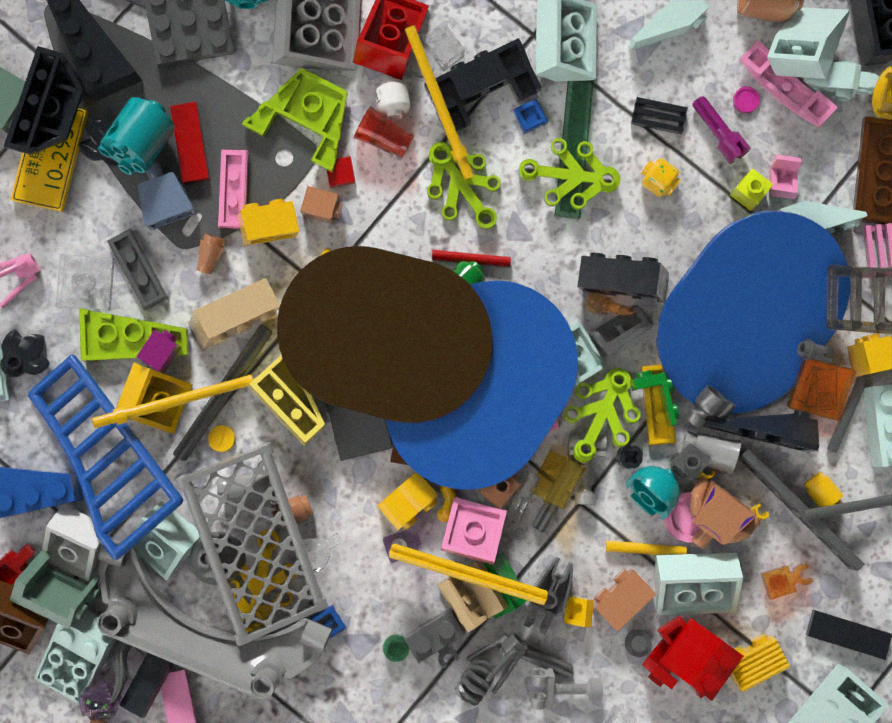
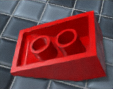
M375 0L357 40L353 63L402 80L413 53L405 29L415 25L419 35L429 5L416 0Z

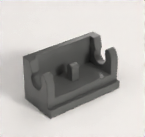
M633 305L589 334L603 356L607 357L653 326L640 307Z

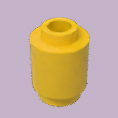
M821 471L804 483L807 488L806 492L818 507L843 503L841 501V498L844 496L830 477L828 475L824 476Z

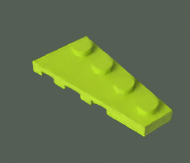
M79 308L81 361L83 362L137 359L136 356L152 332L156 330L162 333L164 329L178 338L176 343L182 346L176 356H189L187 328Z

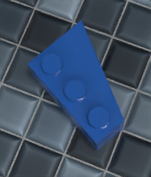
M0 466V518L84 500L81 486L75 474Z

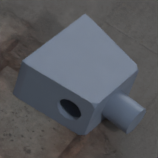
M160 163L152 164L146 172L149 180L138 184L145 226L150 230H154L198 214L178 177L173 172L164 174Z

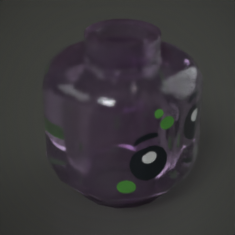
M103 682L87 686L83 694L79 696L81 713L91 721L114 717L117 714L122 695L114 703L109 704L114 690L112 683Z

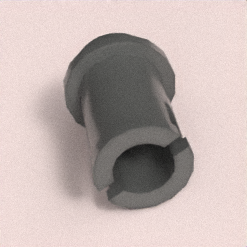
M807 339L801 341L797 347L798 356L805 361L813 359L830 363L833 360L832 357L824 354L834 355V348L832 346L816 344L812 340Z

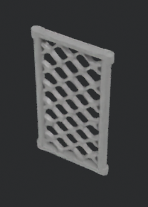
M271 442L264 443L257 448L196 472L179 476L176 479L179 489H182L233 625L235 631L234 639L237 646L247 644L256 638L329 607L326 597H322L272 456L274 450ZM261 455L262 461L255 468L243 463L244 460ZM236 464L230 478L217 473L219 470ZM240 467H246L253 471V476L246 486L235 482V476ZM210 474V478L204 488L193 487L192 481ZM259 474L268 475L271 486L264 493L252 488ZM215 477L228 482L221 496L209 492V487ZM232 485H238L245 489V493L239 503H234L226 498ZM250 492L262 496V501L255 511L244 507V502ZM206 495L219 499V504L212 514L203 513L200 502L203 501ZM267 500L277 501L280 511L273 518L261 514V510ZM225 502L237 507L231 521L218 517L221 506ZM241 510L254 514L249 528H243L235 523ZM260 517L271 521V526L264 536L253 532L254 525ZM217 520L228 524V529L222 539L212 538L209 530ZM276 525L286 526L289 535L282 543L270 539V535ZM233 528L246 532L240 546L227 542ZM251 535L263 539V543L257 553L245 550V545ZM269 542L280 546L275 560L262 557L263 550ZM224 546H230L238 551L231 564L221 563L218 553L222 551ZM286 549L295 550L298 560L294 562L292 567L279 564L282 553ZM242 553L255 557L249 571L236 567ZM260 560L272 564L266 578L254 575V570ZM277 567L289 571L283 585L271 581V577ZM234 571L247 575L240 589L231 588L227 578ZM294 574L303 575L306 581V585L299 592L288 588V584ZM251 578L264 582L257 596L245 591ZM268 585L281 589L274 603L263 599ZM285 592L298 596L292 609L280 606ZM243 596L256 600L250 613L239 612L236 603ZM302 599L313 601V605L297 611ZM260 603H266L273 607L267 620L254 616ZM279 609L290 614L272 622L275 612ZM253 620L264 624V626L247 633L246 628Z

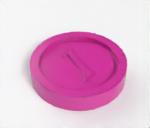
M742 87L733 96V105L741 113L753 112L760 102L758 92L751 87Z

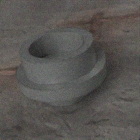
M633 630L625 638V648L632 656L643 657L651 650L652 640L643 630Z

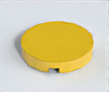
M892 66L888 67L880 75L872 97L875 115L888 120L892 119Z

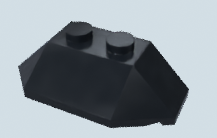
M37 46L3 147L33 155L68 140L84 89L63 53Z

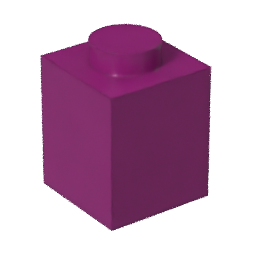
M164 329L162 333L154 330L136 357L155 370L165 373L182 346L176 343L178 338Z

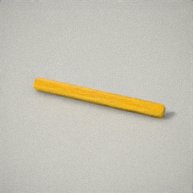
M392 544L389 551V557L540 605H545L548 592L544 589L398 544Z

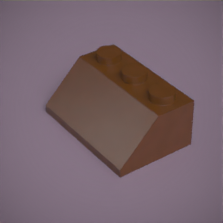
M0 581V644L29 655L44 631L48 618L10 601L14 585Z

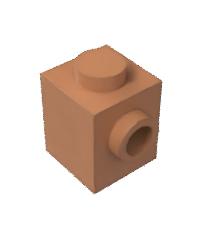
M515 473L500 483L481 488L478 492L498 509H501L519 488L520 484L516 481L519 476Z

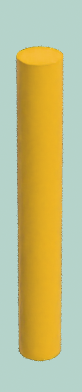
M606 541L605 551L649 555L687 554L686 546Z

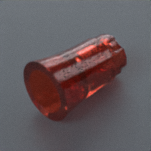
M370 106L363 116L353 139L368 143L403 159L414 135L405 132L406 129L393 123Z

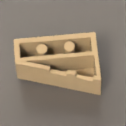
M264 278L194 310L188 325L202 351H205L214 345L226 341L237 333L241 334L250 330L253 327L252 325L259 321L265 323L275 318V313L278 311L280 303L267 279Z

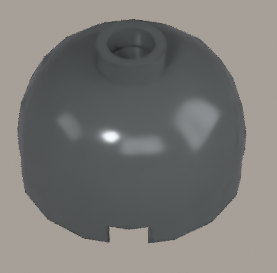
M224 531L210 532L212 538L222 539L226 534ZM229 534L228 543L235 546L242 544L238 538ZM199 538L190 552V567L194 575L201 582L217 585L202 541ZM224 546L222 551L218 553L221 563H233L238 552L237 549ZM245 553L240 555L236 564L237 568L241 569L245 565ZM234 571L229 578H227L228 582L230 583L236 580L240 575V572Z

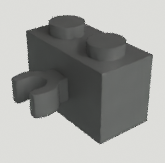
M449 608L405 635L404 640L418 663L438 652L439 664L446 668L447 664L443 659L446 654H452L456 661L459 660L458 652L448 645L464 636L465 631L452 609Z

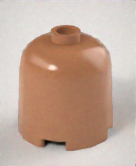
M738 0L737 13L744 17L773 23H783L788 21L797 10H801L804 0Z

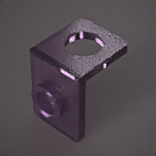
M411 528L383 538L391 563L399 561L389 557L391 544L395 539H403L407 547L414 550L423 548L418 532L413 534Z

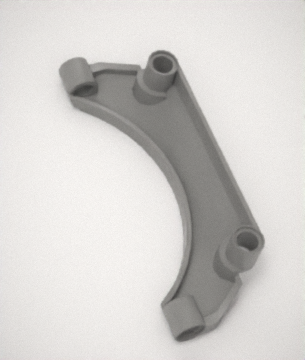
M112 538V540L115 542L117 546L121 543L120 541ZM103 545L99 551L98 559L101 562L98 572L102 601L108 604L107 610L100 615L97 621L98 629L102 634L249 694L257 699L264 700L269 698L279 685L282 677L290 680L318 661L332 633L331 628L303 618L289 626L256 638L247 644L237 646L234 639L235 633L207 626L191 618L171 603L152 580L139 551L135 547H132L119 560L112 559ZM110 616L115 617L118 624L113 623ZM260 679L267 680L270 687L262 685Z

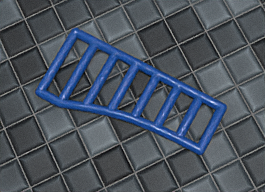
M68 356L28 392V398L44 418L70 461L81 486L96 537L111 558L119 560L183 503V497L127 423L120 425L114 423L99 427L76 448L73 446L68 436L100 407L106 414L112 413L113 409H116L77 356ZM72 368L80 379L48 406L41 395ZM87 388L94 399L64 426H61L55 415L81 391ZM116 427L124 439L86 471L80 458ZM131 447L139 459L95 497L91 481ZM146 467L154 477V480L109 520L103 523L99 508ZM162 488L170 500L117 546L109 536V533Z

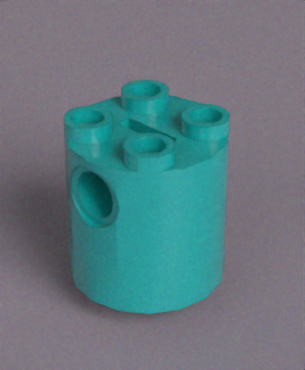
M132 97L127 101L102 138L98 150L102 155L112 158L119 163L118 168L126 174L132 175L133 172L145 173L149 170L172 135L175 125L166 114L165 108L158 102Z

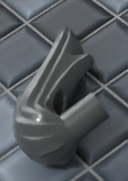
M117 639L104 666L111 665L115 675L114 690L109 704L114 703L124 690L126 681L133 680L127 668L128 652L133 646ZM136 648L142 655L146 654L145 651Z

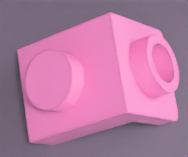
M783 155L775 156L769 170V181L773 184L769 190V196L789 199L796 198L798 194V171L802 164L801 158Z

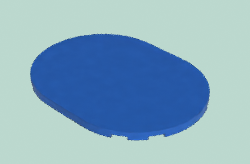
M761 211L732 222L720 230L705 246L674 287L659 316L656 338L658 358L666 377L671 379L672 385L676 390L696 405V397L706 385H709L736 406L731 412L733 414L749 412L767 406L789 391L796 383L804 361L797 354L799 343L810 339L816 344L826 345L837 331L845 315L850 294V275L842 249L832 235L821 225L792 212Z
M485 281L471 285L487 310L493 338L490 364L483 381L475 393L453 412L431 421L400 423L386 420L390 437L400 456L414 471L433 483L453 489L471 490L489 487L513 476L534 455L571 396L578 369L577 348L571 328L563 314L549 299L539 292L518 283Z

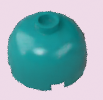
M657 466L643 467L626 481V488L628 489L631 486L633 490L630 496L635 503L651 516H654L655 513L662 515L659 518L662 520L674 511L681 494L676 481V475L669 469Z

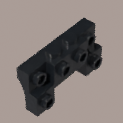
M519 38L490 52L484 50L476 54L474 60L467 63L464 61L459 62L450 68L451 71L436 77L456 132L471 125V120L464 108L465 105L506 85H509L517 103L541 92L542 88ZM424 83V88L436 110L426 83ZM436 110V115H437V117H438V119H439V121H440V123H441L440 117H439L438 112H437V110Z

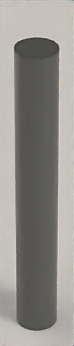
M857 377L827 450L837 453L868 382L867 379Z

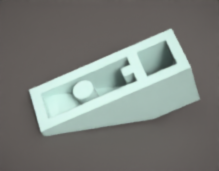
M671 0L631 39L628 47L634 50L685 34L692 27L697 29L707 19L705 14L710 6L704 0Z

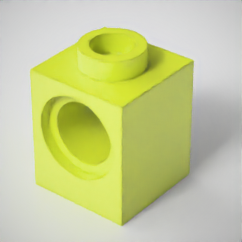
M752 168L742 178L730 196L751 211L759 204L773 184Z

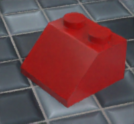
M690 618L659 662L709 700L713 701L744 656Z

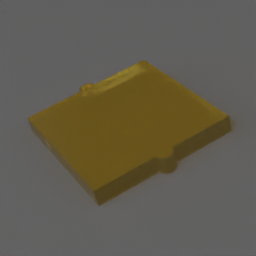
M550 450L528 491L542 498L544 503L548 504L550 502L565 510L586 468L571 461V457H563Z

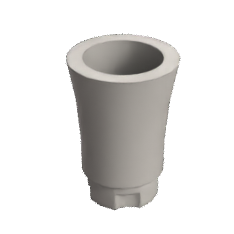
M690 431L686 432L681 452L691 443L710 459V463L707 466L732 476L738 460L741 440L725 439L699 432L697 434Z
M253 474L236 475L235 482L246 486L249 484ZM257 475L252 488L261 493L266 492L267 488L271 486L268 475ZM219 478L217 483L218 496L223 495L228 484L226 480ZM232 485L226 496L227 500L239 503L245 493V489L238 485ZM250 492L244 505L259 506L262 496ZM267 500L263 507L274 508L276 501Z

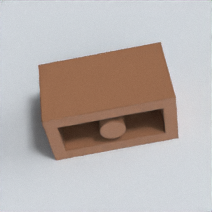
M631 568L628 571L623 569L613 579L615 584L608 590L603 588L594 597L596 602L593 607L617 632L657 595L636 571Z

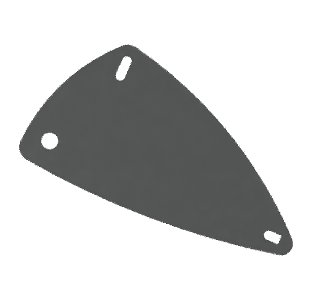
M49 5L45 8L44 17L52 48L54 51L65 55L84 89L79 109L89 112L85 126L88 134L92 119H102L112 125L127 101L132 97L158 102L165 108L166 114L171 120L170 106L197 102L210 180L188 184L182 182L174 131L152 163H160L164 174L173 172L178 177L196 210L202 214L200 222L189 237L182 235V229L190 217L158 228L176 247L191 249L200 246V239H203L205 234L223 238L238 231L236 229L218 228L221 150H248L247 204L259 203V206L269 205V202L272 200L285 198L314 164L311 162V159L317 150L315 144L279 116L275 117L265 137L242 125L248 116L250 118L259 109L258 107L261 105L259 102L194 62L158 68L152 40L90 13L143 80L94 101L86 92ZM280 149L290 150L293 154L292 163L288 166L278 165L275 161L277 151ZM108 165L125 191L142 210L138 184L149 180L147 173L133 172L132 175L121 171L118 166Z

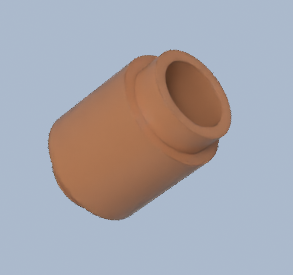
M297 495L288 499L297 524L309 520L308 517L314 514L306 495L301 497ZM278 504L275 505L276 511L272 512L273 517L280 511Z

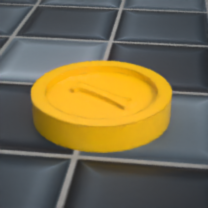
M224 425L214 427L208 435L209 445L212 449L219 452L228 451L235 443L233 430Z

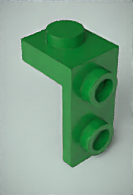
M651 370L636 373V379L630 381L632 391L658 386L667 426L677 425L676 420L679 419V411L676 403L672 404L670 393H673V385L671 379L666 378L665 372L652 375Z

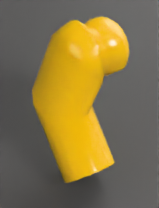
M440 486L439 489L445 501L442 508L437 511V517L441 522H447L454 497L458 498L453 488Z

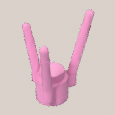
M31 253L22 254L17 258L0 263V269L6 268L0 271V278L12 272H15L19 279L26 278L0 303L1 308L12 301L27 285L38 279L36 273L41 270Z

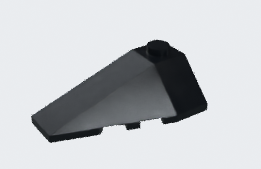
M794 410L793 414L707 420L703 426L803 452L819 450L818 420L810 418V413Z

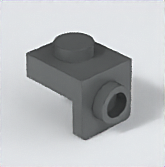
M691 443L680 454L676 453L669 460L674 464L672 470L683 480L686 476L694 480L710 463V459Z

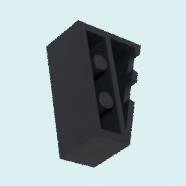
M595 252L590 253V256H581L577 287L583 292L611 296L627 295L632 296V299L641 300V297L657 298V302L665 303L669 272L658 262V259L642 257V261L632 260V257L627 255H616V259L605 258V254Z

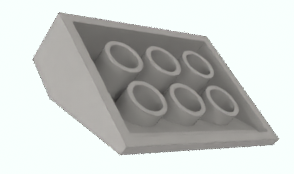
M276 0L272 63L294 68L356 71L357 64L353 63V58L359 36L360 0Z

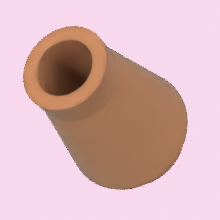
M205 234L204 238L200 239L197 271L212 274L216 263L226 248L224 247V239Z

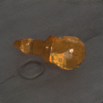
M592 293L585 300L586 309L593 314L602 312L603 315H607L608 312L614 314L619 313L622 316L634 315V310L628 306L611 302L610 297L604 298L599 293Z

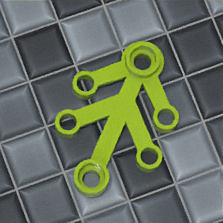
M556 138L552 141L551 152L559 156L568 169L541 166L533 159H526L521 162L518 170L520 178L526 182L534 181L538 176L567 180L555 190L551 189L546 192L544 202L550 207L558 205L562 197L582 182L593 183L583 193H575L572 196L570 205L575 210L583 209L586 203L599 192L611 193L615 191L621 182L619 172L613 167H604L595 156L591 143L587 141L581 142L576 152L580 158L588 162L594 172L584 171L566 149L567 143L562 138ZM561 143L563 150L557 151L554 148V144ZM582 146L588 147L589 153H581L580 148ZM525 166H533L534 172L527 173L524 169ZM603 176H611L612 182L605 183ZM554 194L557 197V201L550 202L547 196ZM576 197H580L583 200L581 206L574 204Z
M446 142L435 143L429 150V160L434 165L431 184L427 188V195L432 200H438L442 197L441 181L445 169L451 180L446 205L442 209L443 219L446 221L456 219L458 213L456 204L460 190L476 214L477 226L483 230L493 228L497 221L495 211L489 207H484L469 185L485 187L489 192H496L501 185L499 177L495 175L487 177L473 174V177L464 180L462 173L454 164L457 163V160H453L450 152L452 151L451 145ZM444 152L447 157L444 160H440L437 158V154ZM483 155L466 156L469 165L474 171H481L485 168L486 159ZM477 158L483 161V164L479 167L473 164V161ZM495 180L498 185L495 188H491L488 186V182ZM434 187L440 190V193L436 196L430 193V190ZM453 209L455 214L452 217H447L445 211ZM485 215L491 218V222L488 224H484L481 221V218Z
M614 368L606 374L605 380L592 384L580 383L575 389V396L579 400H587L590 395L607 391L603 400L581 407L572 405L567 407L564 412V419L568 423H576L580 418L596 414L585 439L577 442L573 448L575 459L581 463L589 462L595 456L596 447L594 443L606 419L613 435V444L617 447H624L629 442L630 436L627 431L622 429L613 405L617 396L624 410L623 419L626 423L635 424L641 416L639 409L633 406L627 391L631 386V377L624 369ZM620 377L623 384H616L614 378ZM580 388H585V389H587L588 394H587V395H582V394H580L579 389H580ZM568 411H575L577 417L570 418ZM627 412H634L636 419H630ZM618 434L623 435L625 442H619L616 436ZM581 446L589 447L590 453L584 454L581 451Z

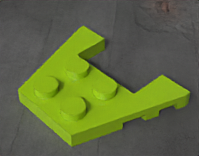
M300 68L277 90L278 92L267 102L262 103L250 118L248 116L242 125L265 137L275 117L279 114L323 137L311 162L333 173L348 92L306 69Z

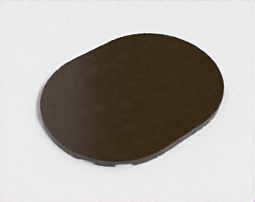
M368 246L343 247L326 252L309 262L299 271L287 287L277 317L279 349L289 372L300 386L325 403L390 421L420 423L431 421L453 412L464 404L478 389L486 375L491 360L493 338L490 319L481 298L472 286L460 275L440 264Z

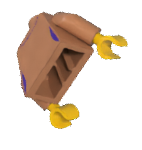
M714 469L710 471L708 476L702 470L696 477L697 479L690 498L689 512L692 515L691 519L700 528L691 540L702 549H705L713 538L722 545L750 538L759 526L760 521L769 517L768 511L759 515L758 508L761 504L749 508L714 481L709 483L708 481L715 475Z

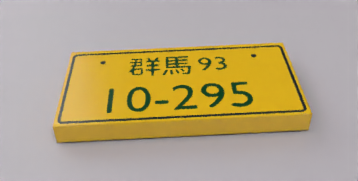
M78 108L67 141L33 155L22 153L11 201L64 213L80 150L79 143L82 142L89 114L87 110Z

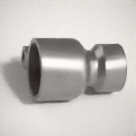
M706 385L695 399V408H690L684 416L691 424L701 429L706 424L708 416L726 419L736 406L730 400L724 398L717 390Z

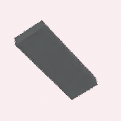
M131 229L107 241L144 310H148L169 298Z

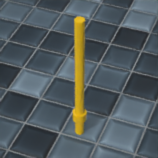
M415 25L405 29V32L451 145V155L454 161L457 160L462 176L466 180L474 176L466 157L468 152L465 145L462 146Z
M251 375L127 409L124 407L113 409L112 413L91 418L94 429L114 423L117 425L128 422V419L247 387L253 381Z

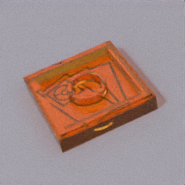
M813 359L808 361L802 360L787 407L839 421L856 371L840 365L824 363L823 361Z

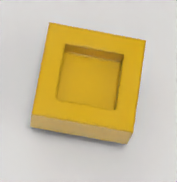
M568 596L564 623L591 627L594 600Z

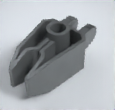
M555 557L545 567L534 584V587L548 592L545 605L529 601L531 608L524 622V626L530 628L534 623L538 609L546 612L539 633L544 635L547 633L553 617L564 614L572 584L573 564L570 562L562 577L555 578L554 576L560 561L559 557Z

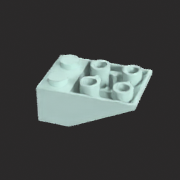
M801 8L800 11L797 10L775 35L767 56L775 75L826 79L850 11L820 8Z
M809 201L778 210L802 215L821 225L830 234L836 232V235L848 232L852 228L859 226V221L867 217V213L863 211Z
M88 610L81 620L76 619L70 628L57 623L34 677L37 681L80 705L91 688L90 685H93L116 639L100 632L97 626L99 616Z
M837 664L788 723H875L889 707V704L848 668Z

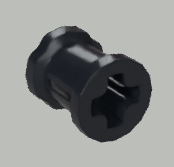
M625 445L618 449L616 461L622 468H637L643 461V452L635 445ZM625 451H633L635 453L632 457L634 462L624 461L626 458Z

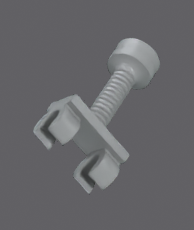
M580 434L569 435L568 456H574L573 448L580 441ZM598 435L595 441L596 454L594 457H606V436ZM581 450L584 454L590 453V451ZM592 460L581 463L583 464L581 465L582 489L575 493V504L596 505V494L592 493L590 487Z
M534 668L532 670L531 679H533V685L546 686L545 693L540 691L530 693L529 702H531L530 707L532 709L542 710L547 708V710H552L554 694H586L589 696V700H602L603 685L601 678H589L586 684H555L553 668H547V670L544 668Z

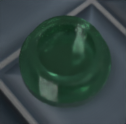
M394 634L386 638L383 644V653L388 660L399 662L408 656L410 648L405 642L404 636Z

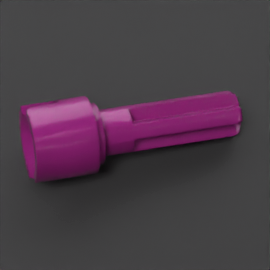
M701 96L692 103L693 108L718 139L717 148L730 165L734 163L735 158L741 159L751 150V147L739 132H732L706 97Z

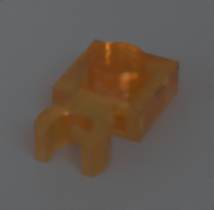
M798 564L791 572L789 566L784 565L760 573L768 598L773 600L797 592L795 587L797 583L802 585L811 584L813 582L812 578L802 579L800 577V572L809 568L808 565Z

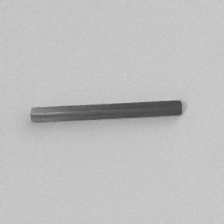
M263 324L259 325L221 383L245 375L272 335L271 329ZM233 391L210 397L174 450L173 455L181 461L188 459Z

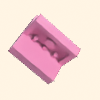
M454 497L441 551L493 565L507 511Z

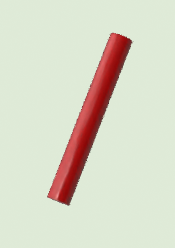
M432 250V260L457 263L462 261L470 263L474 261L479 265L510 267L511 257Z

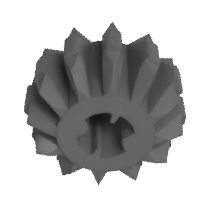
M473 658L455 687V695L467 704L478 705L494 681L493 678L490 682H486V677L495 667L485 659Z

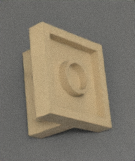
M476 561L469 565V567L488 572L481 561ZM448 577L437 584L463 630H467V632L477 628L488 618L509 606L501 592L457 578Z

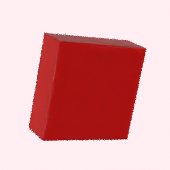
M351 156L337 158L333 173L327 170L330 188L356 184Z

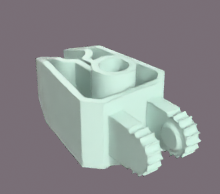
M832 61L826 79L803 78V84L814 93L818 90L824 96L835 97L839 101H849L854 99L856 93L872 94L879 76L874 73L871 74V72L861 71V65L853 61Z

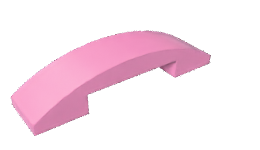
M757 40L740 58L741 63L779 102L804 120L820 127L838 107L818 90L814 93L796 77L775 75L767 58L770 50Z

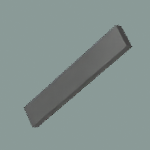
M742 449L739 452L738 459L848 569L859 571L865 565L820 519L802 520L801 511L809 508L750 449Z

